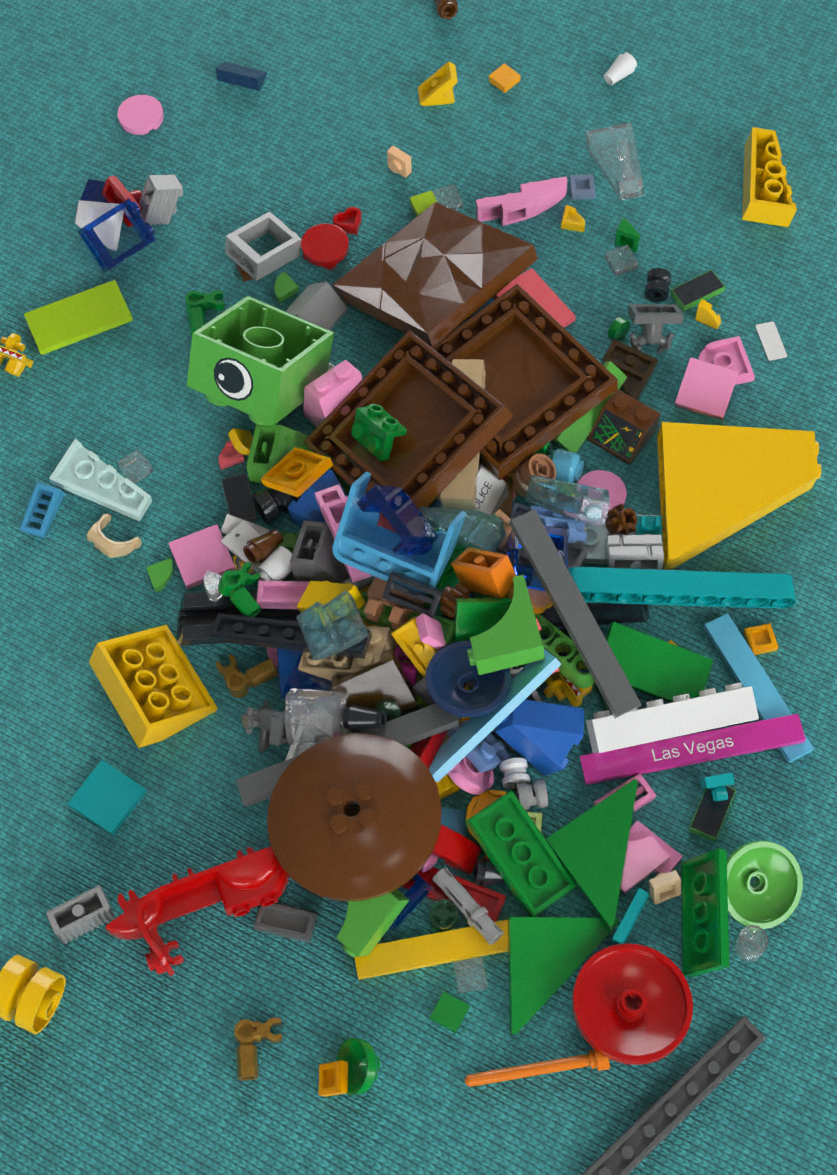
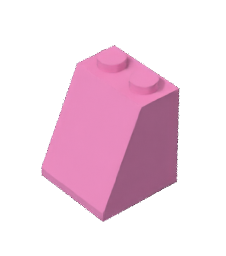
M344 360L305 386L304 417L315 427H318L363 380L361 372L347 360Z

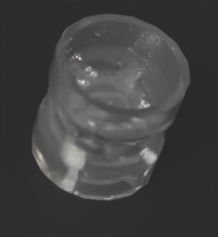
M754 925L742 929L735 941L736 954L741 959L749 962L758 960L768 946L767 933L762 928Z

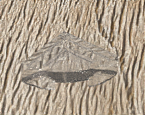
M208 570L203 580L204 589L208 598L216 602L222 596L218 590V583L222 576Z

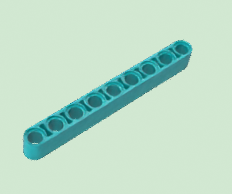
M597 567L568 568L586 603L778 609L788 608L796 604L793 578L788 574Z

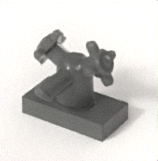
M629 304L627 314L633 323L639 324L643 330V334L637 338L634 333L630 334L632 348L642 352L641 346L648 343L651 345L658 344L659 347L656 352L659 354L663 350H670L674 334L670 332L667 336H662L664 324H682L684 314L676 304Z
M265 700L264 705L259 710H253L250 707L247 709V713L240 718L245 727L246 734H251L254 727L260 728L258 751L262 753L269 747V744L280 746L294 738L304 709L308 708V706L297 704L281 712L273 710L269 706V701Z

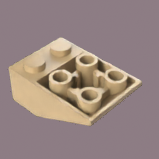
M312 622V624L370 630L372 634L365 659L303 652L298 669L331 681L335 675L342 679L381 661L382 653L389 649L395 651L397 644L391 635L392 632L389 627Z

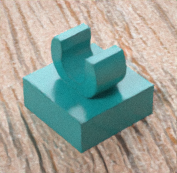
M636 515L638 520L635 525V535H661L663 540L662 516Z
M733 772L699 778L701 789L711 788L713 801L727 800L728 794L725 785L735 784Z

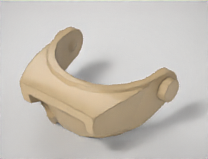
M108 513L103 514L100 520L87 533V540L89 542L92 541L95 548L99 549L109 558L125 556L134 549H138L142 544L139 537L126 542H115L105 537L101 530L112 518Z

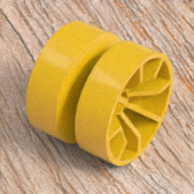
M21 955L13 956L0 971V1018L5 1021H11L15 1018L16 1026L33 1034L40 1033L53 1017L62 999L66 984L65 976L47 967L39 970L36 962Z

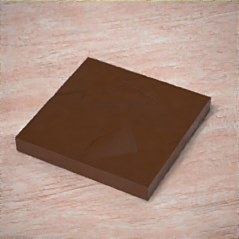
M435 202L387 240L385 244H382L333 284V288L343 302L405 334L409 330L433 348L531 266L538 258L533 244Z
M518 284L483 308L433 347L434 350L451 363L453 359L484 360L486 372L485 390L505 405L513 415L479 454V460L499 480L618 390V379Z
M409 330L303 443L313 453L329 457L333 463V466L330 468L350 487L365 472L371 473L364 498L374 502L378 506L380 514L399 532L403 533L452 482L457 474L507 424L513 415L505 405ZM370 404L380 405L407 429L406 435L394 437L389 460L379 461L351 435L357 408L366 407Z

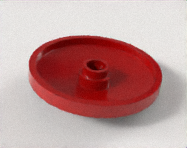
M618 944L602 949L584 964L573 987L572 1011L580 1033L597 1052L616 1062L642 1065L663 1059L682 1042L691 1024L693 1000L686 978L667 956L655 949L639 944Z

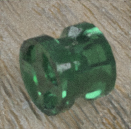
M446 899L433 903L429 911L432 929L439 933L456 928L458 909L454 903Z

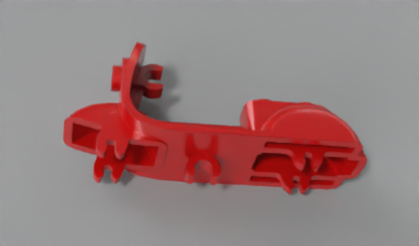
M272 846L257 852L247 847L248 855L244 856L241 850H238L236 854L237 859L194 874L191 868H188L189 876L178 879L177 874L174 873L172 875L173 882L151 891L140 899L132 890L128 892L129 901H125L124 896L120 893L117 900L124 913L107 924L105 929L110 935L118 939L134 940L144 937L150 946V953L145 954L150 971L156 970L158 975L167 972L171 977L175 972L170 965H179L184 959L182 955L177 957L170 956L171 950L180 947L177 941H170L165 945L157 931L159 925L221 901L223 902L226 914L233 915L234 917L243 916L249 913L251 908L259 905L262 907L273 905L283 894L290 876L278 862Z

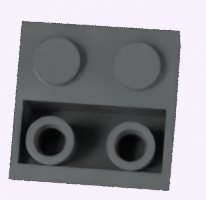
M303 521L290 559L295 581H329L342 584L343 581L350 577L344 563L338 561L333 554L334 539L327 523Z

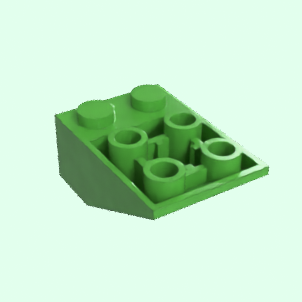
M256 424L246 466L250 482L262 483V476L294 447L312 452L303 443L308 438V435L282 425Z

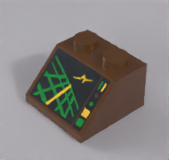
M618 389L603 406L587 441L631 465L657 431L660 413Z

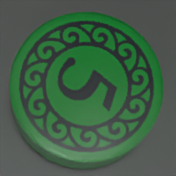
M623 317L616 318L608 329V338L612 341L617 340L620 342L627 335L630 322Z

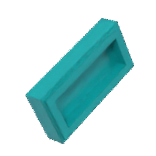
M640 888L638 889L612 938L610 946L625 944L647 902L648 892Z

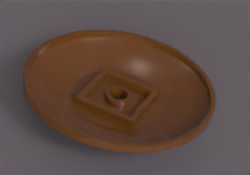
M353 733L335 736L323 740L302 752L280 776L268 806L267 829L273 852L284 871L309 892L337 901L355 902L369 900L398 889L413 878L425 865L436 846L442 820L441 800L437 785L429 769L407 747L389 738L373 734ZM349 805H358L360 812L356 816L348 817L344 814L345 809Z

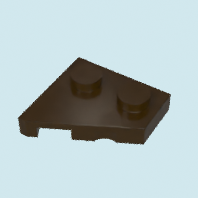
M617 340L612 341L602 359L603 365L606 361H611L627 376L621 387L627 395L636 400L639 399L658 365V359Z

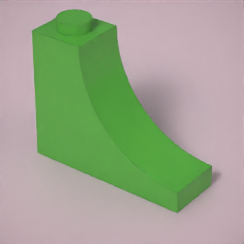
M524 575L513 577V599L503 618L489 630L470 637L472 648L467 649L470 665L477 666L479 675L545 659L543 644Z
M396 889L377 898L355 902L348 901L346 918L336 937L343 944V950L353 957L368 956L406 906L409 899Z

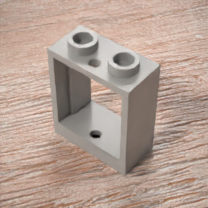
M268 212L226 235L225 254L254 280L258 281L299 257L301 238L297 233L291 231L280 219L276 218L271 212ZM269 233L281 245L260 256L248 243Z

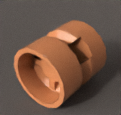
M535 454L509 472L508 477H512L513 491L517 495L529 497L552 484L556 479L557 473L553 461L548 456Z

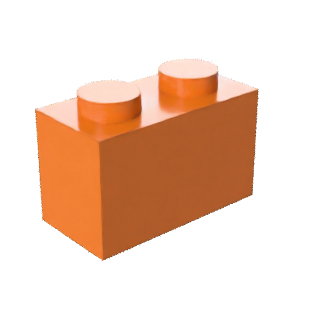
M468 547L451 563L460 584L469 589L468 591L503 598L514 587L513 577H516L508 555Z

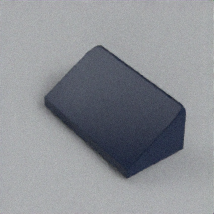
M224 62L216 68L218 81L258 91L267 76L265 71Z

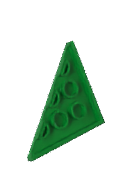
M636 779L546 838L556 856L610 930L615 927L638 788Z
M508 917L510 1034H517L613 930H610L602 918ZM615 918L616 927L620 923L619 918Z

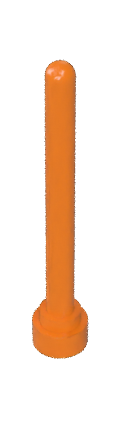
M593 1048V1050H588V1054L469 1074L465 1077V1084L473 1087L588 1066L591 1069L597 1068V1071L610 1069L609 1058Z

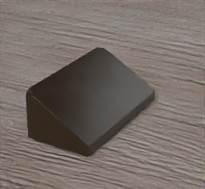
M508 477L505 480V489L490 514V518L499 509L511 518L513 502L512 477Z

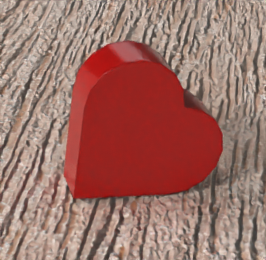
M349 207L344 212H339L333 216V225L340 227L345 233L357 235L362 222V212L357 207Z

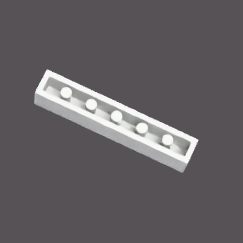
M742 683L726 685V691L716 693L715 688L699 691L700 697L690 698L688 693L673 696L674 702L664 704L663 699L646 702L647 708L638 710L636 708L616 719L613 715H610V710L593 713L594 719L586 720L592 752L602 753L757 720L759 716L752 686L742 687Z

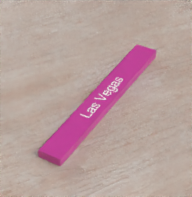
M793 714L602 753L580 756V763L585 785L635 776L639 773L646 774L805 743L806 738L799 714Z

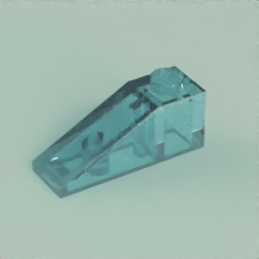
M534 475L530 477L525 501L575 521L604 526L610 505L609 492L606 489Z
M421 507L418 510L423 524L435 531L445 532L448 531L449 525L461 511L466 512L467 514L457 543L465 548L471 547L495 552L506 537L503 521L494 514L488 515L480 510Z

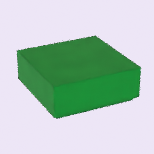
M443 992L430 1016V1020L456 1034L470 1005Z

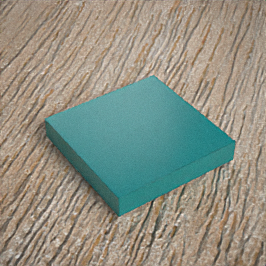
M101 760L67 805L114 836L147 793V790Z

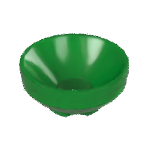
M359 1038L345 1040L338 1050L336 1061L348 1062V1093L346 1094H363L378 1078L380 1060L370 1043L366 1040Z

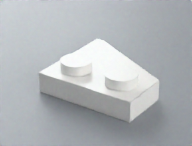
M79 200L75 224L107 248L117 251L125 207L121 204Z

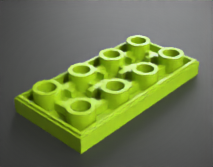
M115 280L24 313V317L41 355L133 321Z

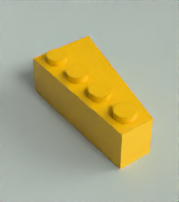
M752 127L744 145L742 220L789 227L797 208L796 204L792 202V190L786 180L787 171L785 166L782 165V153L776 131Z

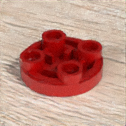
M333 224L315 225L309 228L302 236V256L313 265L332 270L348 253L349 241L347 234L343 229Z

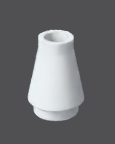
M627 52L619 54L609 70L603 75L605 81L611 86L619 80L632 74L637 67V62Z

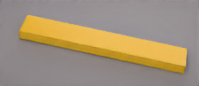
M508 920L494 922L504 934L492 945L488 944L474 926L377 944L368 956L354 957L358 980L508 952Z

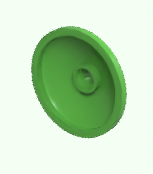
M763 840L749 842L735 850L727 859L728 913L737 922L754 929L771 928L784 922L796 909L803 889L802 872L791 852L777 843ZM752 877H755L756 881L754 885L751 886L750 879Z

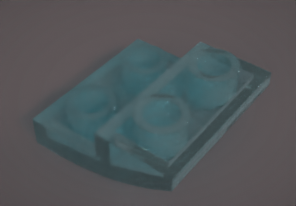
M346 590L327 604L322 605L320 602H316L297 616L314 660L337 654L369 636L352 594Z

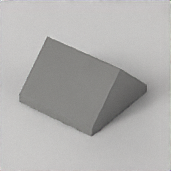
M321 282L309 285L285 312L330 331L348 311V307L328 282Z

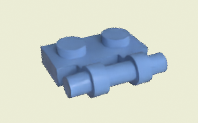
M530 505L529 512L534 509L536 510L551 539H563L566 543L572 544L575 541L585 543L587 533L583 532L585 523L581 513Z
M467 720L458 722L459 726L449 729L447 734L451 737ZM491 732L466 755L480 773L495 769L501 762L512 758L506 751L507 746L502 741H498Z

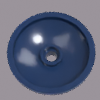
M459 641L443 647L432 657L426 670V687L431 699L442 710L460 717H478L495 710L507 697L511 685L510 668L482 675L478 674L477 666L470 665L467 649L472 648L471 641ZM469 686V687H472L473 689H472V690H465L464 687Z

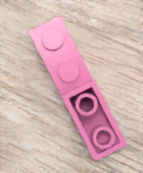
M567 177L520 184V192L478 199L476 200V218L480 222L501 218L502 225L504 226L539 215L553 207L566 196Z
M340 485L315 492L316 501L334 540L348 498L347 496L345 497ZM344 564L352 583L373 576Z

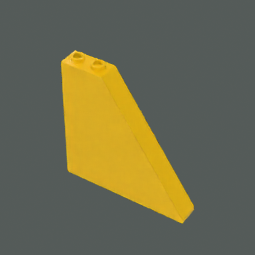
M662 422L657 434L660 515L662 516L663 534L662 546L664 552L663 570L676 568L812 489L815 481L821 476V464L817 463L819 443L815 442V432Z

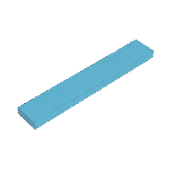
M727 613L706 623L704 630L737 683H742V687L752 686L758 716L761 721L792 715L729 614ZM806 735L805 743L779 747L788 763L813 751L814 748Z
M544 649V660L528 663L511 679L509 693L499 707L485 715L471 717L439 748L429 768L436 782H439L561 665L556 657Z

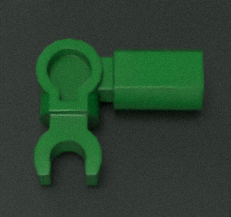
M215 290L211 294L190 291L186 294L185 303L191 335L206 324L205 310H208V308L217 311L225 309L224 301H216L223 299V291Z
M245 563L240 571H226L223 573L218 583V590L222 595L230 597L232 603L243 616L255 617L261 611V607L244 586L245 584H255L260 574H248L247 572L252 564Z

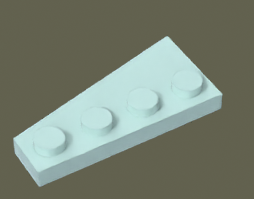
M76 439L49 478L51 484L139 522L152 503L149 494L128 478L118 474L116 469L105 464L95 453L88 451Z

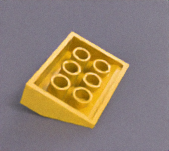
M167 624L96 644L89 664L138 748L163 741L217 711L216 704Z

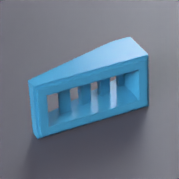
M36 482L19 530L45 538L65 493L59 488ZM44 495L52 497L51 501L42 498ZM39 504L46 505L48 509L44 510L38 508ZM35 513L45 515L44 520L33 516ZM31 522H35L42 526L38 529L29 525Z

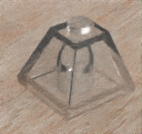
M291 688L286 695L285 730L288 745L313 746L323 740L345 735L342 717L347 705V693Z

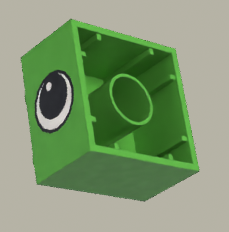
M247 296L192 333L187 387L205 394L207 401L214 405H230L247 413L249 419L256 424L275 425L304 402V387L328 372L334 332Z

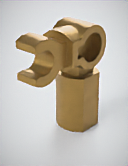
M231 654L229 655L231 662L229 666L223 667L219 661L216 662L218 672L224 676L229 692L235 698L245 697L250 687L253 686L255 688L278 676L277 669L271 659L246 670L245 674H242L238 669L236 659Z
M271 1018L263 1024H260V1021L252 1022L251 1020L244 1019L236 1024L234 1036L237 1043L240 1044L236 1048L238 1080H255L259 1077L257 1047L252 1045V1043L261 1042V1039H267L272 1043L282 1041V1034L274 1035L270 1032L271 1027L281 1025L280 1018Z

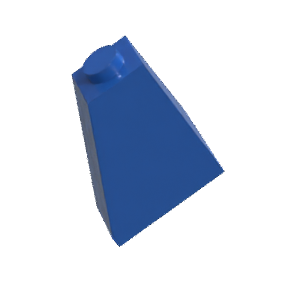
M330 468L301 495L298 501L294 499L288 506L289 518L293 524L302 527L304 520L326 523L316 501L315 492L340 485L345 497H348Z
M524 700L495 728V732L542 775L547 776L566 767L570 760L566 757L573 744L578 745L584 734V709Z

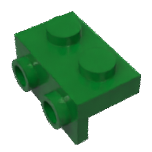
M370 404L366 407L357 408L351 435L379 461L389 460L394 437L406 435L407 429L397 419L388 414L382 406Z

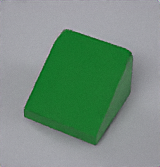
M622 218L616 230L615 245L637 252L640 234L625 218Z

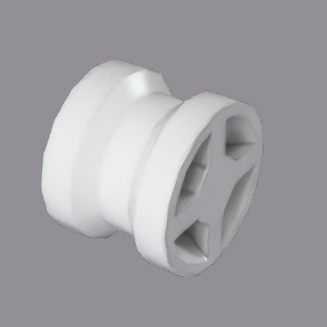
M511 758L500 763V771L504 773L502 780L504 788L516 789L515 784L519 782L530 784V776L526 774L528 764L525 758Z

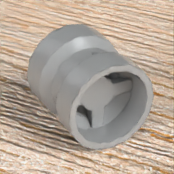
M544 779L535 780L532 784H526L525 782L515 784L516 797L525 810H528L531 806L539 808L548 807V796Z

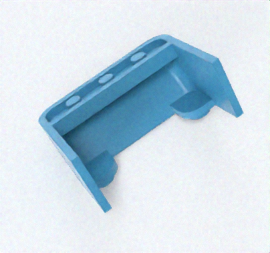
M365 472L351 485L332 548L335 558L346 565L385 581H388L391 571L394 570L436 587L455 549L467 513L461 511L451 522L447 532H434L429 537L426 545L377 525L380 518V510L374 502L364 498L371 473ZM394 580V582H396V583H398V584H401V585H403V586H406V587H408V588H411V589H413V590H415V591H418V592H420V593H423V594H425V595L428 594V593H425V592H423V591H421V590H418V589H416V588H413V587H411V586H408V585H406V584H403V583H401V582H398V581Z

